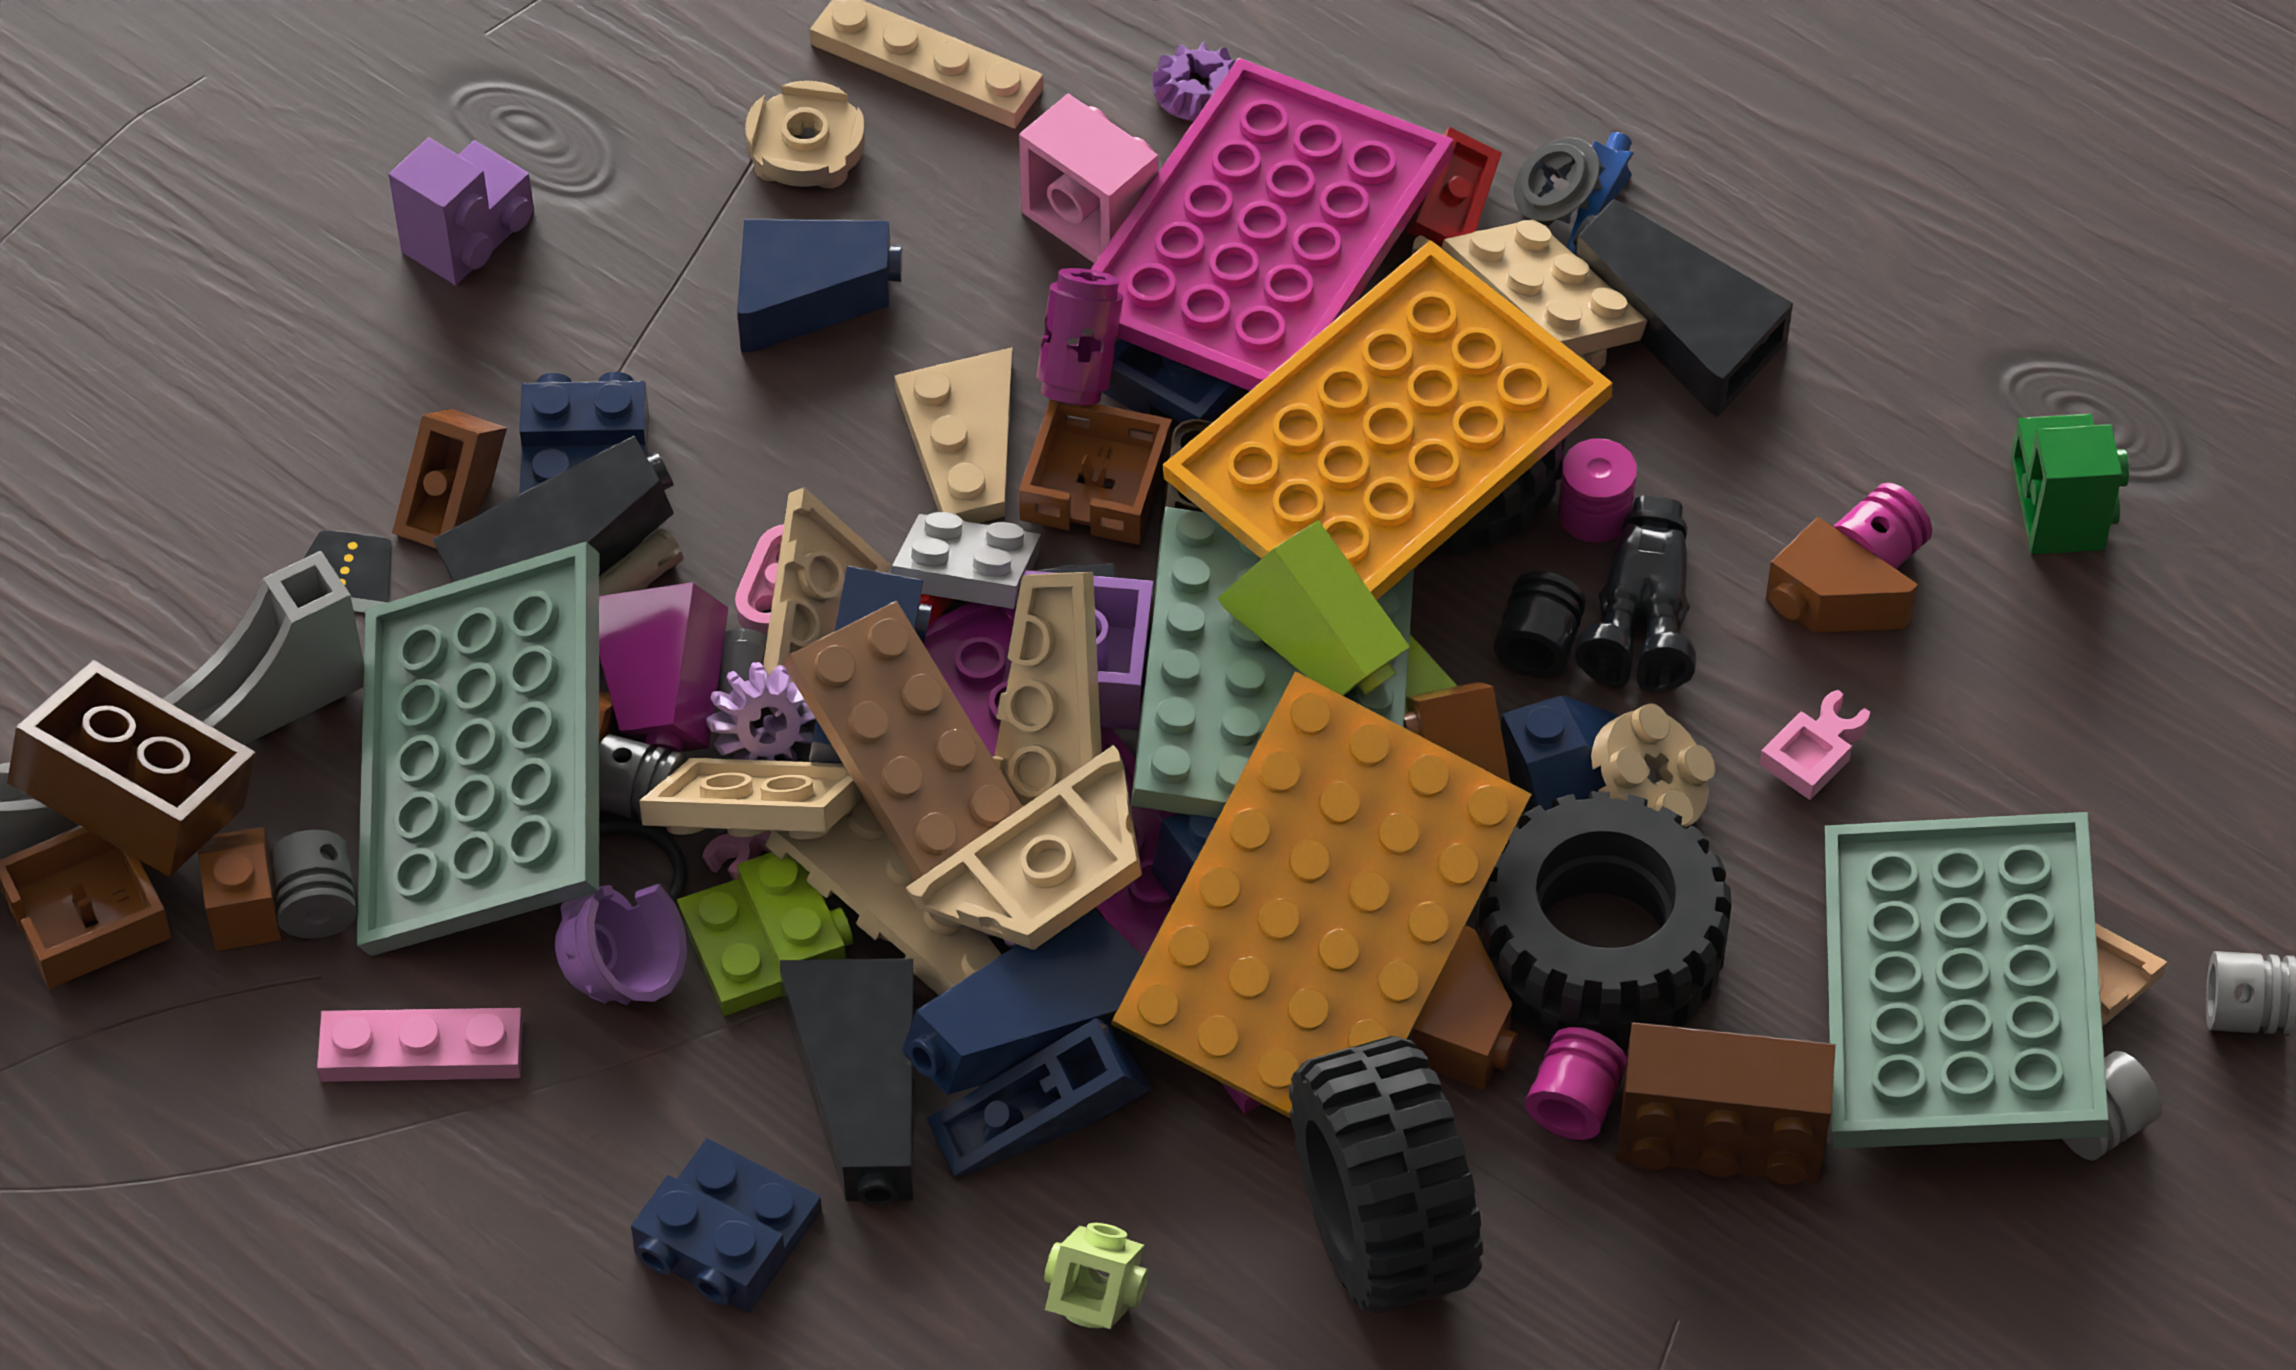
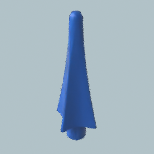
M1611 133L1605 146L1597 141H1593L1592 147L1596 150L1599 159L1606 168L1598 177L1603 190L1591 194L1587 198L1589 210L1578 208L1573 229L1566 246L1575 256L1577 247L1574 246V237L1581 223L1589 215L1597 216L1617 196L1632 176L1627 165L1633 155V152L1629 151L1632 141L1623 133Z

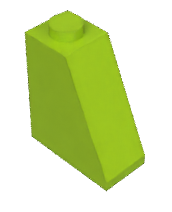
M1319 520L1273 548L1217 598L1226 611L1304 675L1342 696L1356 687H1359L1366 696L1397 674L1390 663L1410 647Z

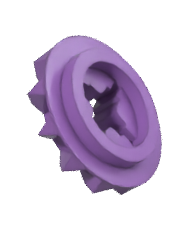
M1203 41L1198 49L1189 50L1179 44L1173 56L1161 55L1158 69L1152 74L1154 96L1159 105L1168 113L1184 120L1195 121L1236 60L1231 59L1227 47L1211 51ZM1195 72L1202 78H1209V91L1205 85H1201L1196 79L1190 80V73Z

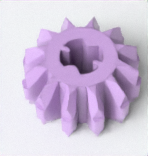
M753 662L749 669V680L745 682L735 671L728 672L726 678L733 690L730 694L722 691L711 692L710 700L723 711L714 713L706 719L707 726L712 732L721 733L714 743L716 749L721 755L734 753V759L738 760L757 759L775 761V756L781 754L785 761L796 762L798 757L791 746L795 741L801 744L812 743L813 734L802 725L816 718L807 703L804 702L805 700L795 683H790L791 677L785 667L779 665L768 676L761 663ZM768 707L773 714L765 716L763 720L764 727L757 729L751 721L760 719L761 708Z

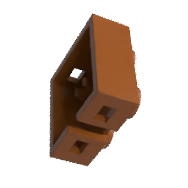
M1050 399L1019 488L1020 521L1068 531L1073 522L1090 526V535L1141 545L1164 474L1163 464L1167 461L1171 443V419L1100 404L1076 405ZM1068 415L1089 419L1090 421L1070 418ZM1131 428L1153 432V434L1131 430ZM1079 476L1084 477L1085 484L1078 483ZM1106 482L1114 483L1113 489L1105 488Z
M82 826L0 859L1 893L20 932L24 931L29 950L48 989L172 938L165 909L140 860ZM93 920H97L98 924H95L88 928H86L84 925Z

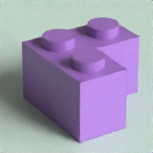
M428 137L388 174L401 252L455 286L473 269L482 267L491 256L492 251L512 232L520 231L534 213L529 173L476 140L471 142L460 154H456Z

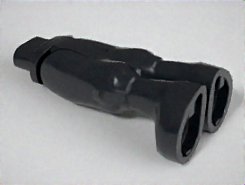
M1639 496L1634 500L1632 512L1628 513L1623 520L1622 533L1613 554L1607 583L1598 595L1600 611L1604 622L1589 625L1579 636L1575 651L1577 665L1588 676L1602 684L1620 687L1628 682L1633 658L1634 625L1640 618L1646 621L1647 629L1636 677L1639 687L1648 692H1663L1678 688L1687 683L1695 673V648L1690 639L1677 633L1690 609L1686 597V538L1688 527L1682 519L1683 505L1677 500L1654 496Z

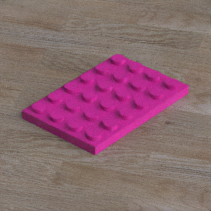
M1238 58L1090 269L1110 274L1119 279L1118 292L1124 298L1117 338L1251 391L1355 304L1453 156V139Z

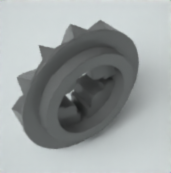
M1569 137L1556 139L1537 149L1522 165L1514 185L1515 203L1528 220L1534 219L1546 227H1549L1555 220L1569 224L1573 211L1577 208L1589 210L1587 198L1591 194L1603 190L1598 177L1606 168L1599 159L1596 150L1586 141ZM1553 174L1558 179L1562 177L1569 182L1565 190L1560 191L1553 186L1554 182L1550 179Z

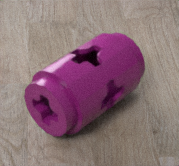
M1066 268L1059 270L1057 282L1050 285L1044 322L1045 331L1041 341L1036 377L1042 381L1040 393L1045 397L1063 403L1093 405L1101 402L1102 391L1110 387L1115 356L1114 346L1118 335L1124 298L1118 292L1119 279L1115 276L1096 270ZM1090 328L1092 332L1090 335H1082L1083 329ZM1069 338H1078L1077 344L1070 345L1067 343Z

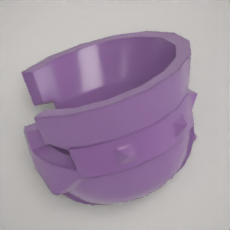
M660 884L636 891L635 900L638 905L632 907L622 894L613 890L611 885L599 887V892L562 903L560 907L562 920L555 937V952L558 965L564 977L576 989L604 1004L608 1001H617L626 1006L631 1000L655 1002L672 992L683 976L687 957L685 926L676 904Z

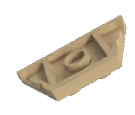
M1114 745L908 885L906 889L912 903L918 909L1034 950L1142 875L1125 768L1119 751Z

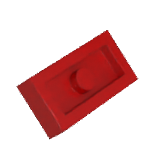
M1451 127L1443 135L1453 139V156L1417 208L1408 229V233L1416 237L1422 235L1441 248L1444 239L1476 231L1502 152Z

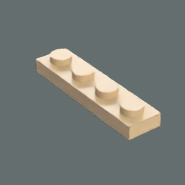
M831 0L810 28L811 45L1014 129L1043 91L1042 73L863 0Z

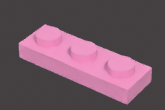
M521 1008L321 1011L317 1064L320 1082L520 1078L523 1038Z

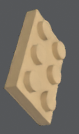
M1524 220L1514 224L1444 239L1442 250L1575 354H1587L1641 340L1648 320L1634 309L1621 293L1613 290L1596 275L1583 259L1575 256L1551 234L1546 226L1538 223L1536 220Z
M690 758L640 800L642 825L667 826V831L672 834H692L705 828L727 829L729 835L735 837L755 836L766 830L788 831L789 836L794 839H813L827 834L828 830L845 814L851 812L852 808L864 797L843 763Z

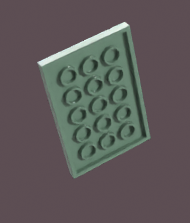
M1165 507L1131 806L1219 818L1295 671L1302 675L1304 674L1226 611L1217 598L1258 563L1261 558L1204 512ZM1414 569L1377 600L1408 644ZM1409 648L1390 663L1397 672L1392 678L1366 696L1359 687H1356L1344 695V697L1404 727Z
M583 542L366 609L357 946L368 955L374 956L599 892V553L589 543Z
M2088 812L1825 825L1830 1044H1836L1831 1110L1834 1149L2109 1137Z

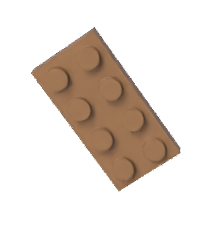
M897 601L789 654L783 662L785 669L914 881L1023 807Z

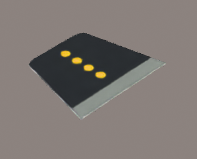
M337 530L320 531L304 558L322 551L350 593L353 610L365 613L366 609L388 603L391 541L384 537Z

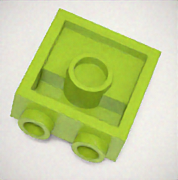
M773 852L738 863V879L677 899L678 911L723 1016L782 996L780 960L846 959L845 947L853 944L851 929L842 908L838 907L830 911L828 910L822 897L823 895L806 881L810 872L790 855L781 860Z

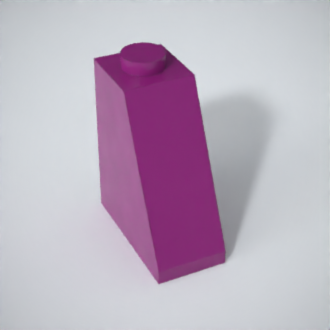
M694 582L599 596V657L619 730L634 741L653 745L655 749L658 747L670 750V753L673 751L682 753L685 751L708 749L711 730L707 726L706 719L714 714L715 705L710 700L711 692L717 691L729 608Z

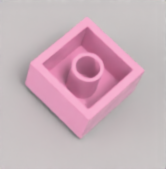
M1069 93L1019 134L1021 213L1095 263L1157 175L1158 154L1154 152L1146 141L1139 137H1132L1111 123L1102 111L1093 106L1088 107Z

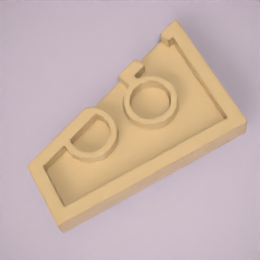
M1012 347L894 375L895 391L938 512L955 514L966 522L980 523L1005 517L1011 407L1010 394L1013 366Z
M805 487L788 494L763 667L768 676L779 665L784 666L783 662L789 654L834 632L847 565L888 573L891 567L888 561Z

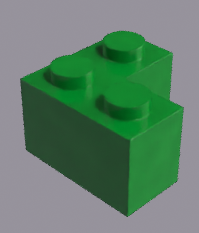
M2092 413L2018 418L2010 457L2030 554L2105 550L2110 526L2118 524L2120 520L2119 487H2126L2129 481L2127 452L2125 449L2116 448L2112 425H2094Z

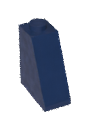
M744 219L737 308L741 352H754L888 307L890 282L902 281V245H891L890 222L883 220Z

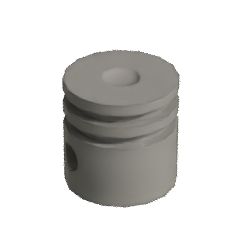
M2214 951L2209 961L2206 984V1020L2208 1029L2210 1031L2257 1033L2260 1027H2262L2264 1034H2274L2276 1029L2279 1028L2281 1035L2290 1036L2293 1033L2296 1022L2295 956L2286 955L2283 961L2280 962L2278 955L2269 954L2266 957V961H2264L2261 954ZM2241 985L2243 993L2241 998L2236 1000L2234 992L2236 987Z
M2114 1051L2104 1058L2109 1137L2063 1139L2076 1154L2084 1159L2096 1160L2161 1116L2163 1109L2161 1096L2154 1081L2146 1069L2135 1058L2125 1052Z

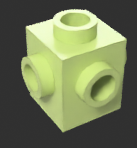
M1090 1223L1087 1225V1228L1079 1226L1062 1244L1056 1242L1050 1252L1044 1275V1281L1051 1283L1045 1310L1064 1315L1069 1321L1081 1326L1111 1329L1128 1311L1129 1307L1137 1309L1142 1301L1149 1275L1147 1268L1140 1267L1144 1244L1127 1240V1233L1112 1225ZM1097 1270L1110 1273L1109 1277L1100 1275Z

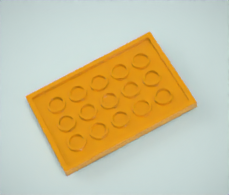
M1430 240L1163 464L1164 479L1261 559L1273 548L1319 520L1375 599L1378 600L1612 397L1613 383Z
M1295 671L1119 1006L1111 1025L1291 1119L1290 1109H1292V1103L1289 1098V1087L1292 1085V1075L1303 1062L1311 1058L1389 1036L1407 1039L1531 794Z

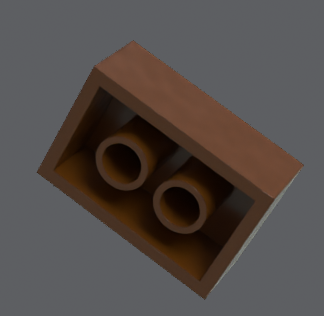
M92 660L16 726L7 784L170 877L244 808L255 752Z
M1632 1022L1622 1092L1616 1161L1634 1163L1636 1166L1648 1170L1673 1167L1701 1170L1703 1173L1714 1177H1729L1734 1174L1765 1177L1785 1185L1801 1182L1818 1183L1831 1118L1836 1044Z

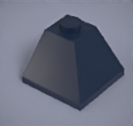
M1563 695L1502 713L1501 732L1510 782L1531 794L1524 808L1525 813L1537 806H1541L1544 811L1552 808L1553 799L1574 794L1576 801L1589 799L1590 792H1599V789L1606 786L1602 777L1601 766L1595 769L1592 768V747L1599 731L1608 722L1617 718V713Z

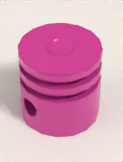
M1592 438L1577 443L1568 450L1564 457L1558 518L1563 528L1573 537L1585 542L1603 543L1616 539L1621 535L1623 520L1628 513L1632 512L1637 476V463L1632 453L1623 445L1608 439Z
M1882 483L1833 526L1895 569L1900 567L1931 539L1933 531L1930 518L1921 503L1903 487L1893 483Z
M1568 1027L1559 1029L1552 1037L1550 1047L1545 1053V1059L1538 1069L1537 1078L1526 1097L1525 1108L1530 1117L1546 1130L1568 1139L1586 1140L1594 1138L1601 1131L1606 1119L1607 1110L1612 1104L1616 1090L1621 1084L1622 1076L1625 1074L1627 1058L1623 1050L1609 1038L1585 1028Z

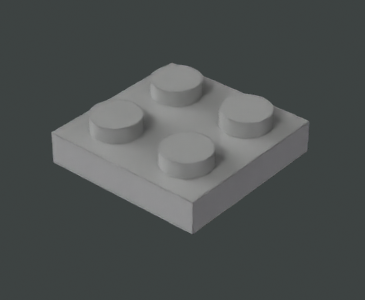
M935 512L929 515L919 514L892 565L891 574L924 580L921 594L1014 609L1018 602L1022 575H1025V570H1033L1039 557L1041 534L1024 531L1020 526L1008 522H996L985 525L963 521L959 516L947 512Z

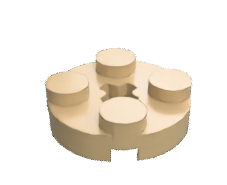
M797 81L781 86L782 94L772 97L767 102L765 95L757 100L751 107L745 124L747 150L754 162V171L757 176L766 181H777L791 186H820L826 189L838 187L846 181L848 171L857 164L863 154L865 147L864 117L859 107L856 110L854 106L848 103L845 92L836 86L823 82ZM803 128L814 129L815 137L799 139L792 135H800L803 132Z
M1646 704L1637 710L1624 713L1608 722L1597 734L1592 747V768L1595 769L1601 766L1602 777L1606 786L1598 791L1610 792V799L1627 801L1628 794L1648 800L1647 807L1660 811L1662 806L1682 816L1681 826L1683 828L1692 825L1702 815L1709 795L1708 780L1712 779L1715 774L1714 760L1705 747L1697 745L1686 729L1668 716L1658 705ZM1646 762L1653 768L1656 774V783H1652L1648 778L1650 769Z

